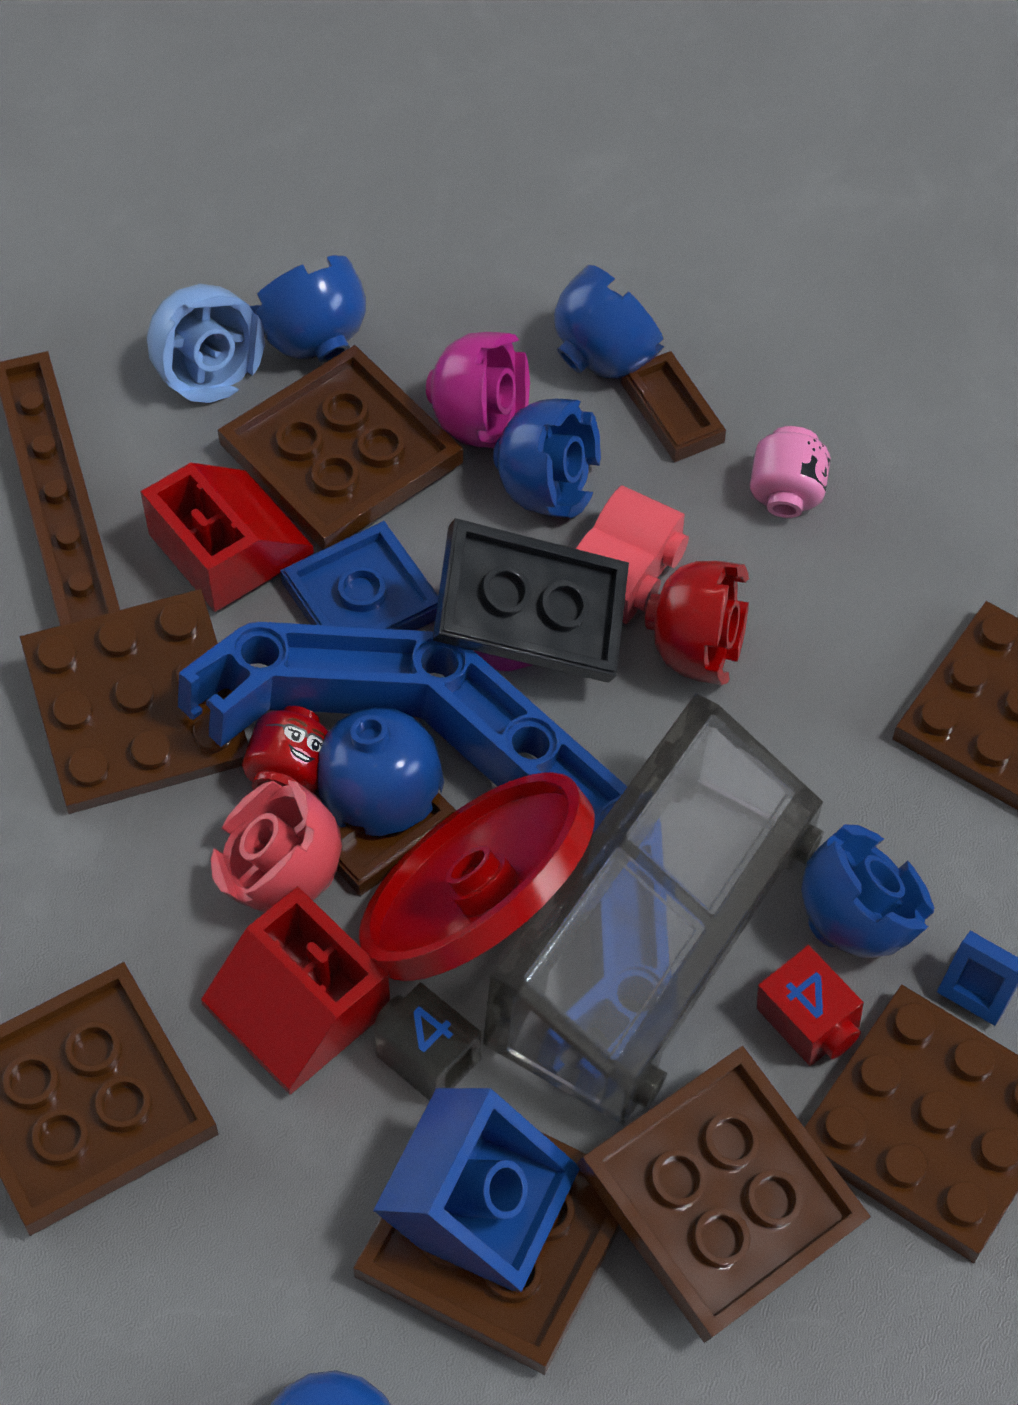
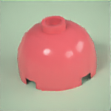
M288 780L289 785L283 787L275 781L266 782L246 795L228 815L221 828L230 834L225 843L223 853L214 848L211 857L212 879L221 892L242 905L264 913L297 886L312 900L319 897L331 884L340 858L342 842L335 817L312 792L292 780Z

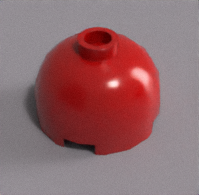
M695 561L680 566L668 577L661 594L652 593L649 597L645 613L646 629L655 631V645L666 665L679 675L696 681L724 685L729 682V672L722 669L726 659L738 662L749 610V602L737 600V582L746 583L749 579L745 564L727 561Z

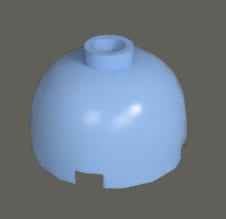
M197 284L182 288L165 298L151 317L147 332L149 359L162 380L180 395L190 401L212 403L232 396L239 389L231 385L241 381L247 372L251 376L256 372L265 348L264 327L259 316L252 311L249 304L225 288L207 284Z

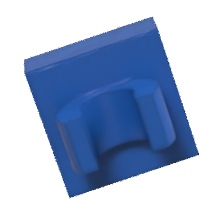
M970 930L961 942L936 992L996 1026L1018 988V957Z

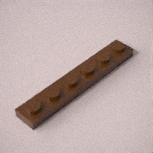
M45 351L1 361L0 397L60 626L118 611L120 607L49 352Z

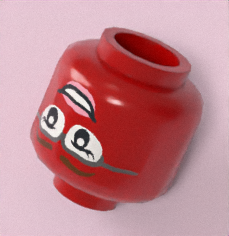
M287 706L283 710L271 711L259 717L242 761L244 773L252 782L253 790L263 783L275 781L283 787L289 785L288 780L298 782L313 794L318 791L319 752L325 735L329 731L319 723V717L314 712L300 706Z

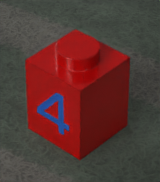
M807 945L758 984L756 1009L802 1059L811 1066L826 1054L831 1059L841 1056L856 1042L861 1034L858 1028L860 1027L864 1002Z

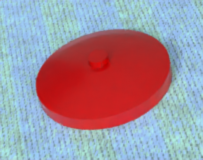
M544 772L509 781L468 802L430 830L398 861L381 882L369 901L360 923L359 942L361 948L376 964L389 974V978L399 981H415L442 974L488 951L511 935L538 912L574 871L590 842L594 829L595 814L590 801L570 777L560 773Z

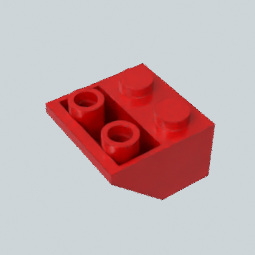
M191 462L140 491L150 537L195 590H202L204 600L214 612L280 574V570L314 553L313 545L246 470Z
M298 886L245 929L201 998L202 1005L289 1095L295 1092L391 1010L389 974L376 964Z

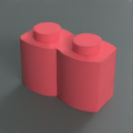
M621 485L610 497L594 527L584 536L576 549L629 562L622 621L627 624L634 617L638 609L646 612L649 597L652 593L658 594L661 580L658 577L666 566L675 568L686 550L689 536L683 534L684 513Z

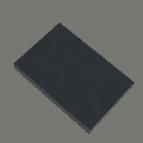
M455 518L448 526L432 640L609 683L617 676L629 562Z

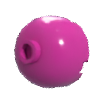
M501 332L469 333L448 345L440 355L434 369L429 372L426 380L427 399L432 404L435 416L441 427L460 443L476 447L494 448L498 438L502 436L504 428L515 413L529 405L530 376L528 359L525 352L514 351L512 343L519 341L515 334Z

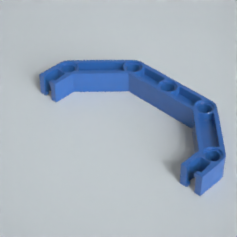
M254 622L238 628L180 671L178 707L190 719L194 720L203 712L199 704L206 700V705L210 708L209 737L220 747L269 710H283L287 706H300L312 712L351 714L355 711L379 707L396 709L411 717L422 718L497 787L520 777L544 772L560 773L570 777L590 801L595 814L593 833L580 860L584 864L589 989L553 1022L543 1050L555 1062L563 1065L572 1055L567 1050L569 1043L587 1029L595 1028L610 1045L603 1052L592 1045L582 1055L587 1060V1063L578 1083L593 1096L649 1042L665 1011L669 996L659 833L655 813L646 802L475 651L433 641L434 631ZM259 663L266 665L268 667L258 668L251 666L250 664ZM429 673L441 674L444 677H435ZM222 689H230L232 693L224 700L216 694ZM518 753H528L537 759L524 758ZM615 834L623 836L624 838L628 839L630 843L618 842L614 840L610 835ZM626 999L633 1001L643 1012H628L621 1008L616 1000Z

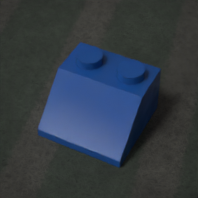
M436 1088L373 1211L421 1250L511 1291L522 1292L579 1168L570 1157L491 1088Z

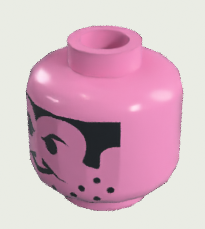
M797 426L780 427L773 434H769L760 440L756 447L750 480V490L755 499L767 506V510L771 514L782 518L798 517L802 514V511L811 510L823 501L827 487L831 460L827 447L819 441L814 432Z

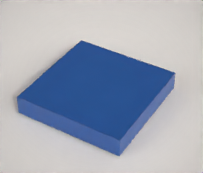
M385 521L280 570L282 584L305 618L312 625L418 630L434 622L436 618L437 593Z

